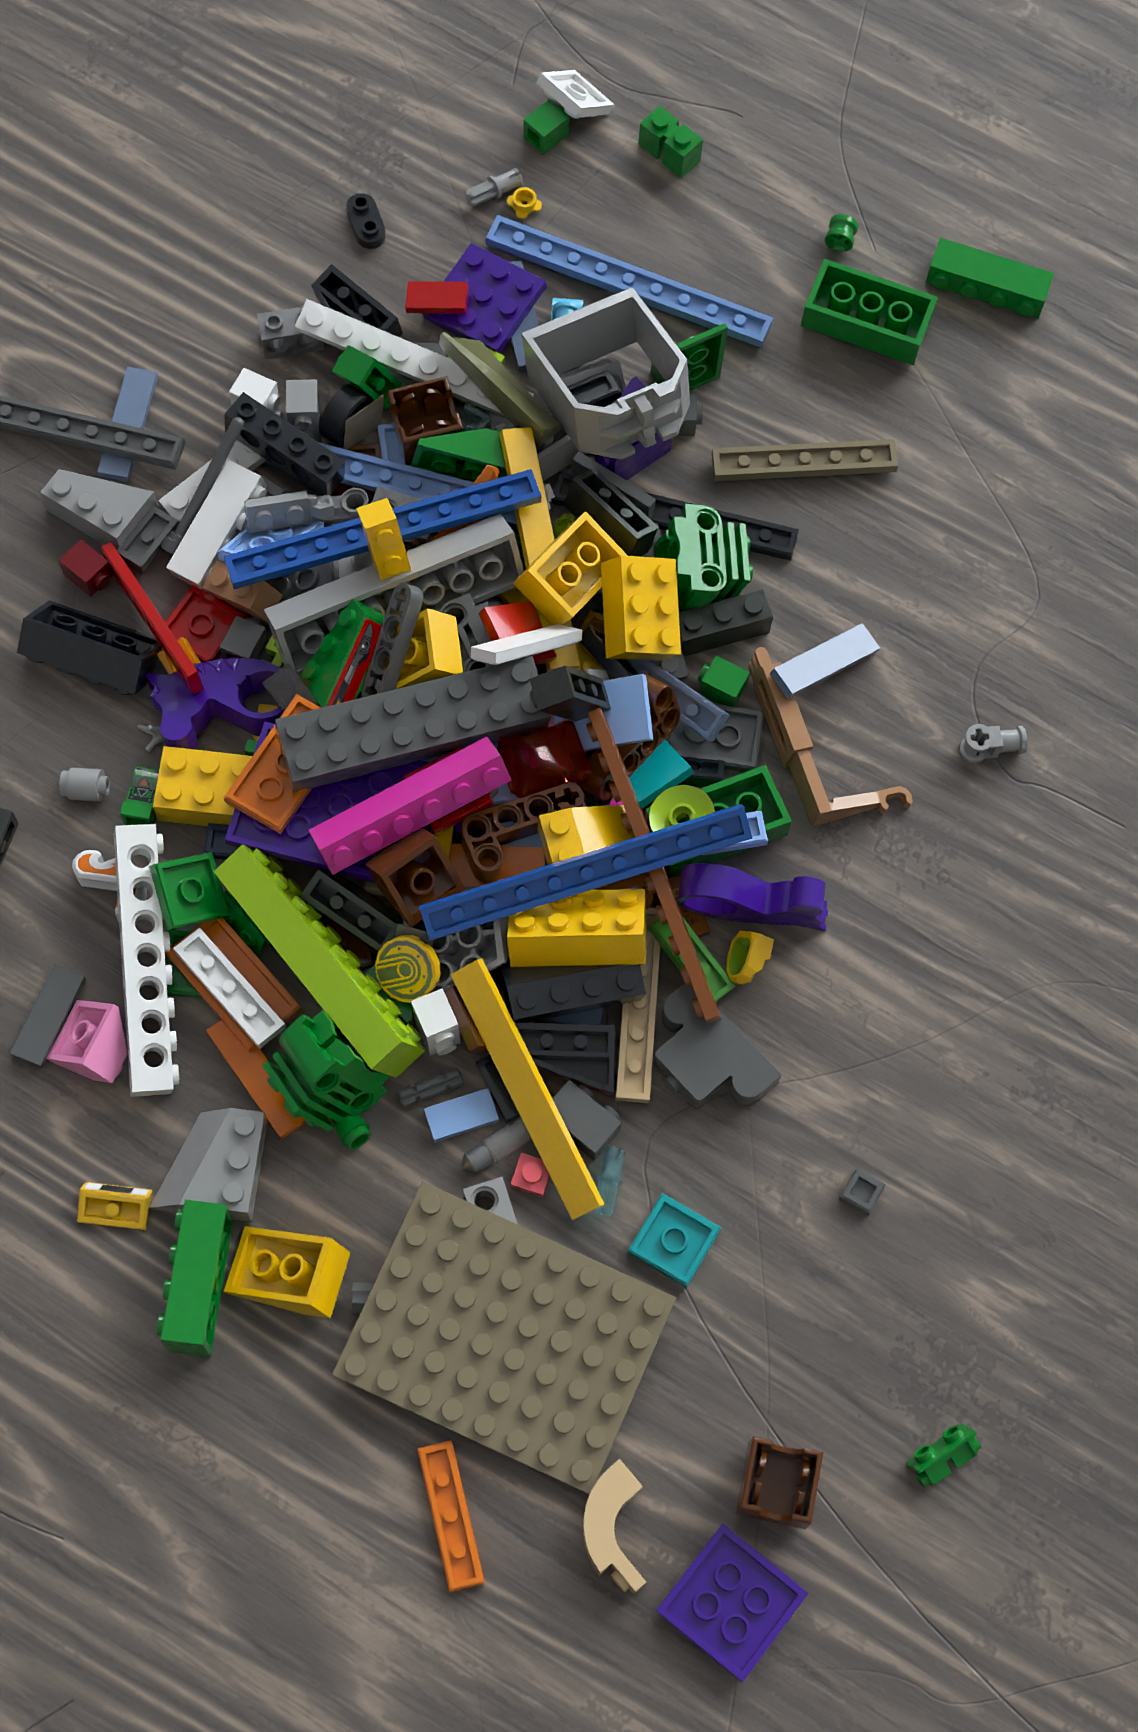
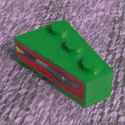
M352 599L347 608L342 610L338 621L330 633L323 638L319 649L313 658L306 663L300 675V679L321 708L355 700L359 693H362L363 684L385 616L355 599Z

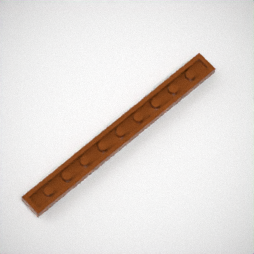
M601 708L588 712L591 722L586 724L593 743L599 741L603 752L597 755L604 772L610 771L614 782L609 784L616 803L620 801L623 803L626 813L621 814L624 826L628 833L633 831L635 837L650 833L605 714ZM664 867L651 870L649 874L644 875L650 893L657 892L661 904L656 906L662 924L669 923L673 935L668 937L674 955L681 954L685 965L680 968L683 980L687 987L692 985L697 998L692 999V1003L698 1018L705 1017L709 1024L721 1020L722 1017Z

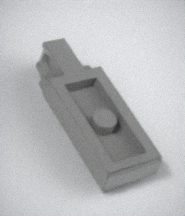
M306 491L244 501L248 533L310 524V522L314 523L318 519L334 516V504L330 495L316 497L315 494H307Z

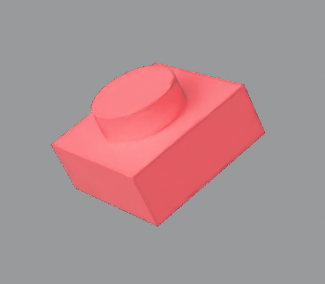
M521 1152L510 1187L543 1198L550 1178L543 1160Z

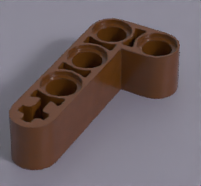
M647 674L644 675H646L653 740L617 746L629 778L675 729L681 715L673 688ZM598 749L579 768L575 781L576 785L601 800H608L613 796L609 784L613 783L614 780L610 771L604 772L597 755L603 751Z
M565 783L467 816L462 823L460 841L475 878L482 882L496 880L501 873L503 852L500 846L538 833L539 817L533 816L530 810L541 809L547 814L554 812L555 809L559 811L582 807L584 802V792L576 784ZM510 819L515 825L507 828L500 825L499 821ZM478 829L484 835L480 838H474L468 834V831ZM489 858L496 865L487 868L482 866L479 861Z

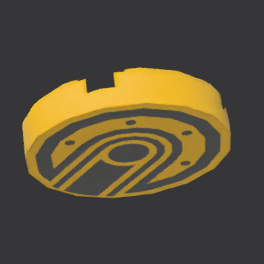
M400 935L386 942L378 951L375 962L376 976L381 987L392 998L401 1002H411L432 993L441 975L440 961L434 949L414 935Z

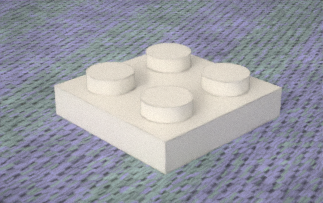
M575 70L544 72L540 74L536 82L545 90L544 94L548 98L560 103L564 107V111L576 119L608 115L614 106L609 99Z

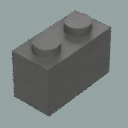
M568 1080L555 1095L553 1101L576 1147L595 1161L620 1132L622 1122L618 1120L620 1116L613 1108L606 1104L602 1107L593 1100L594 1095L586 1086L580 1083L575 1085Z

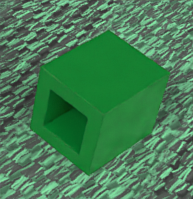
M549 99L524 119L523 138L543 155L569 135L568 114L562 107H557Z
M716 655L711 665L706 663L698 676V681L701 682L699 694L720 705L735 707L747 687L750 672Z

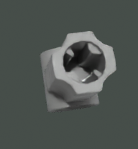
M351 488L341 496L331 497L334 504V516L318 520L324 522V526H331L334 523L339 524L359 518L357 509L352 510V508L370 504L367 493L360 488Z

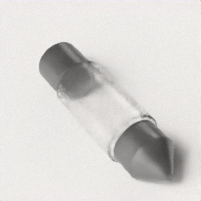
M519 1117L483 1139L482 1143L464 1153L461 1170L477 1174L532 1142L533 1140L522 1118Z

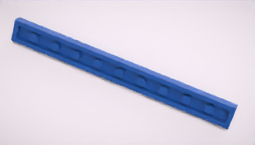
M532 469L395 507L392 510L396 516L402 539L406 541L491 517L499 513L540 503L541 493ZM357 518L224 556L233 589H238L368 552L369 549L360 519Z
M740 804L420 905L419 909L429 940H434L752 839V834L745 808Z

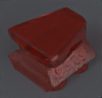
M571 720L560 721L529 736L500 737L497 751L501 755L512 780L507 783L510 792L518 798L568 782H585L592 776V770L575 724Z

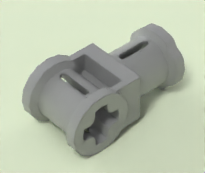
M975 724L968 728L965 738L959 746V752L961 757L970 763H979L984 759L997 758L1000 753L1005 752L1025 754L1027 751V734L1022 725L1017 726L1016 729L1000 730V726L987 727L983 724Z

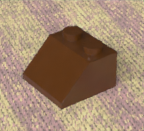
M424 828L396 841L365 863L379 889L410 927H413L423 919L419 909L420 905L458 894L465 889L437 838Z

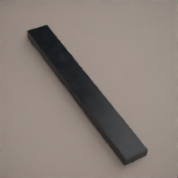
M559 472L553 491L555 497L551 499V503L564 506L563 503L572 479L575 477L571 474ZM647 493L656 499L654 515L650 520L658 523L659 529L665 531L669 529V523L674 516H683L684 504H692ZM715 509L721 517L722 529L727 522L734 523V530L739 523L746 524V535L750 538L749 551L791 561L799 529Z

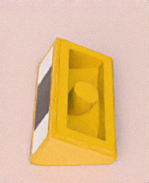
M85 1182L79 1192L77 1222L146 1230L152 1190Z

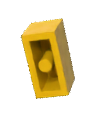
M385 498L356 508L371 559L380 580L382 581L411 571L399 525L388 499Z

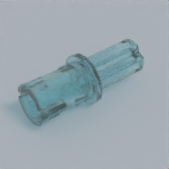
M605 1146L600 1175L596 1176V1180L599 1181L597 1189L604 1204L594 1209V1212L603 1216H612L618 1187L623 1185L620 1177L626 1150L622 1148L618 1150V1147Z

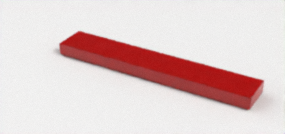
M112 542L101 546V551L104 558L109 562L112 574L191 693L195 695L204 690L198 671Z

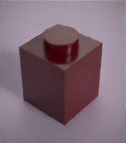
M81 539L59 560L63 574L90 597L98 590H103L113 576L109 562Z

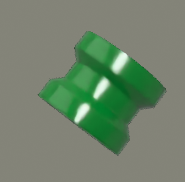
M845 214L832 216L829 222L830 230L825 236V244L839 252L851 250L855 240L853 236L857 234L858 222L853 217Z

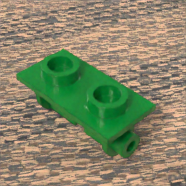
M224 891L230 916L223 919L234 929L253 953L259 957L265 943L269 946L272 944L233 895Z
M963 1424L949 1427L942 1433V1438L935 1443L917 1449L913 1454L914 1457L908 1460L906 1465L919 1473L916 1475V1478L924 1488L927 1485L932 1487L952 1473L946 1463L947 1460L951 1459L953 1465L958 1469L978 1455L977 1451L981 1449V1445L974 1437L977 1435V1432Z

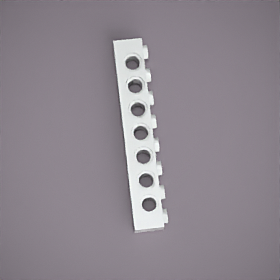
M156 824L115 826L113 835L130 1097L171 1094L174 1090L173 1085H179L178 1064L172 1065L171 1051H177L176 1031H170L169 1018H174L175 1016L174 999L167 997V985H172L171 964L165 965L164 953L170 952L169 932H163L162 919L164 918L149 866L158 863V854H163V835L156 834ZM138 854L144 855L148 859L149 865L144 868H138L132 864L131 858ZM138 887H145L150 891L151 898L145 901L138 900L134 896L133 890ZM141 919L148 920L152 923L154 930L147 934L140 933L136 929L135 923ZM149 952L155 957L156 963L150 967L142 966L138 962L137 956L140 953ZM144 985H151L156 988L158 997L153 1000H146L140 995L139 989ZM147 1018H153L160 1024V1030L153 1034L147 1033L142 1028V1021ZM150 1051L157 1052L162 1057V1064L158 1067H150L145 1063L144 1055Z

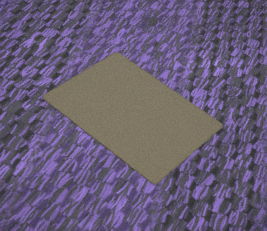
M384 395L346 420L344 449L348 450L378 428L377 425H381Z

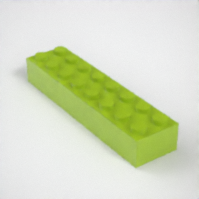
M242 844L214 873L372 1070L397 1078L426 1051L419 1042L422 1039L421 1035L412 1025H405L398 1017L402 1014L400 1009L390 999L385 1001L379 994V991L382 989L379 983L369 974L364 976L363 972L359 969L362 965L360 960L350 950L345 951L339 944L342 938L332 927H325L320 921V918L323 916L321 912L300 897L303 890L293 879H286L281 872L284 870L283 865L274 856L267 857L258 848L253 851Z

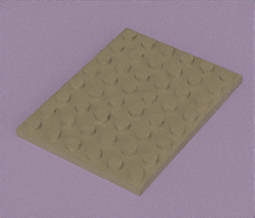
M422 1181L332 1375L590 1495L676 1297Z

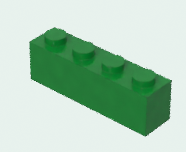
M940 237L925 283L931 284L938 289H947L962 294L967 298L988 302L995 307H1004L1017 311L1024 316L1039 318L1054 273Z

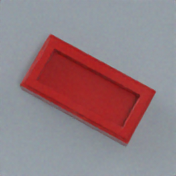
M408 281L405 302L406 312L466 314L469 292L468 282Z

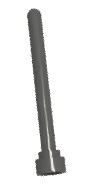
M236 417L231 421L176 530L171 531L170 535L165 536L161 548L174 555L207 498L244 426L241 418Z

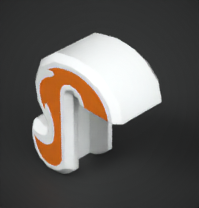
M96 850L83 851L74 858L72 869L81 886L117 891L115 858L104 862L101 853ZM138 887L134 889V896L138 900L145 901L147 899V888ZM117 899V904H116V909H115V915H116V918H117V920H118V922H119L118 899Z

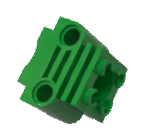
M684 504L683 516H674L669 523V529L653 545L654 558L676 559L679 612L739 596L752 580L753 568L749 564L748 558L750 538L746 535V524L739 523L734 530V523L727 522L722 529L721 517L712 507Z
M323 1010L313 1019L302 1014L283 1032L279 1043L288 1057L279 1052L272 1055L279 1067L269 1061L262 1065L270 1076L267 1079L269 1085L276 1092L280 1091L286 1100L283 1103L285 1109L295 1118L299 1116L304 1118L313 1128L319 1126L328 1132L334 1129L328 1117L338 1123L344 1119L338 1108L351 1115L360 1114L368 1110L388 1092L382 1084L389 1076L372 1070Z

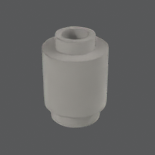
M70 768L69 771L63 770L59 781L61 796H67L69 800L101 802L104 795L109 794L110 778L105 776L103 769Z

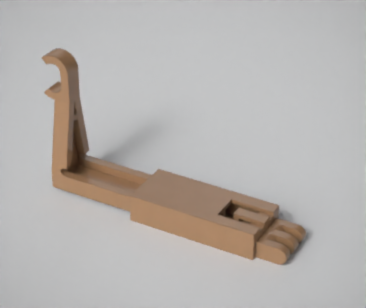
M763 647L757 648L748 664L753 687L762 711H764L765 719L784 768L790 767L811 826L825 824L877 808L880 814L884 815L889 806L886 800L891 798L901 799L903 802L902 807L909 809L913 801L912 795L906 788L901 786L833 798L831 800L832 803L828 801L810 754L813 744L794 696L787 699L769 674L782 663L772 664L768 651Z

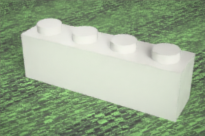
M231 460L227 461L166 567L174 577L206 592L202 587L216 561H219L218 551L247 528L244 501L266 496L267 485L260 475Z

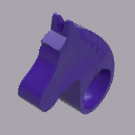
M228 658L195 664L194 667L198 671L204 690L195 695L191 693L177 671L170 675L145 674L149 682L148 685L152 690L151 698L155 709L160 710L162 714L160 731L166 747L195 750L197 747V734L205 730L215 717H220L253 735L260 736L264 721L275 724V719L281 717L295 695L298 694L295 682L287 671L274 664L257 659ZM276 689L288 694L285 702L273 711L255 713L245 709L244 702L252 693L256 694L264 690Z
M696 863L682 868L677 902L681 907L711 918L745 923L796 925L820 931H826L827 926L825 924V918L828 916L827 901H824L826 883L821 879L798 876L793 881L769 883L738 869L719 864Z

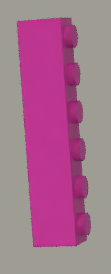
M485 737L309 829V832L333 875L512 780L501 755L489 738Z

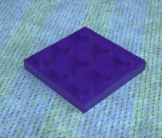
M471 243L444 280V282H468L469 292L466 314H422L424 319L461 338L480 340L487 348L501 353L547 288L546 280Z
M722 1523L656 1612L742 1683L809 1593Z

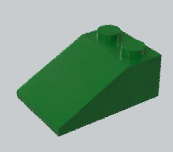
M725 323L699 335L688 337L683 342L676 344L687 358L689 391L720 378L728 331ZM651 362L650 373L656 383L665 382V379Z
M485 428L419 439L411 466L475 482L487 465H492L499 469L500 474H498V478L507 476L499 436L501 430Z

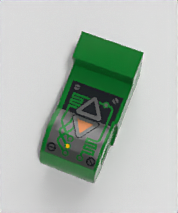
M136 766L131 788L129 787L126 802H123L120 812L124 825L155 824L156 814L153 802L159 774L158 769Z

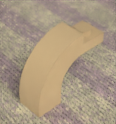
M619 1459L601 1475L591 1490L583 1516V1540L589 1560L599 1576L611 1566L615 1572L610 1576L623 1592L630 1589L635 1594L646 1584V1581L620 1550L615 1538L614 1525L619 1511L641 1492L643 1486Z

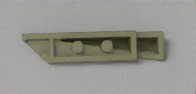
M444 332L440 335L439 346L515 428L532 427L534 441L539 446L562 429L563 425L541 408L542 406L480 340L452 338Z

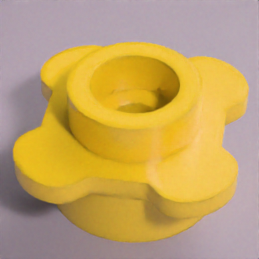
M519 188L513 195L507 198V205L513 207L516 211V217L519 219H525L528 214L534 211L538 212L542 208L541 201L536 200V194L530 188Z

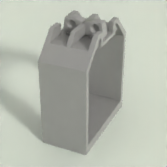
M633 287L522 333L528 379L556 419L563 425V429L579 452L624 459L635 454V449L631 443L639 440L647 448L656 444L655 433L660 436L662 441L678 435L690 406L687 358ZM637 342L665 379V382L660 384L654 383L617 399V402L606 407H598L578 403L559 377V374Z

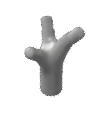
M143 724L137 725L138 730L153 736V739L145 748L146 751L151 752L156 745L164 741L160 727L145 726Z

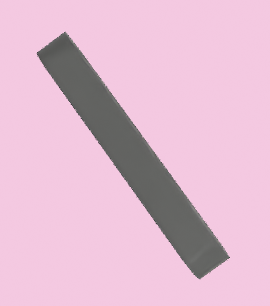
M401 583L394 589L363 684L362 698L395 690L423 602V593L420 588L407 583ZM400 624L399 633L395 638V629ZM390 655L389 664L385 669V660Z

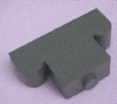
M684 982L665 1000L661 1016L662 1023L667 1030L676 1034L656 1050L654 1066L665 1077L663 1081L670 1091L674 1094L680 1093L694 1109L701 1108L726 1085L730 1086V1096L736 1103L742 1106L754 1105L778 1085L781 1074L719 1008L721 1020L709 1024L705 1017L698 1018L692 1003V999L697 998L692 985L687 987Z

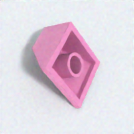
M77 1000L46 1059L91 1080L113 1083L114 1079L120 1074L123 1062L128 1054L119 1007L115 1004Z

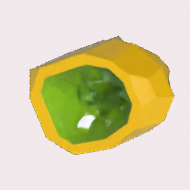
M739 931L731 942L727 956L726 971L730 980L735 984L741 985L751 982L754 975L763 969L765 961L770 959L774 939L760 933Z

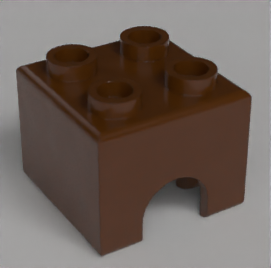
M447 376L387 391L390 417L405 465H411L419 439L464 432L459 413L455 411L452 390Z
M753 1436L747 1447L735 1514L806 1530L812 1523L824 1452L805 1447L803 1449L787 1448L772 1443V1440Z

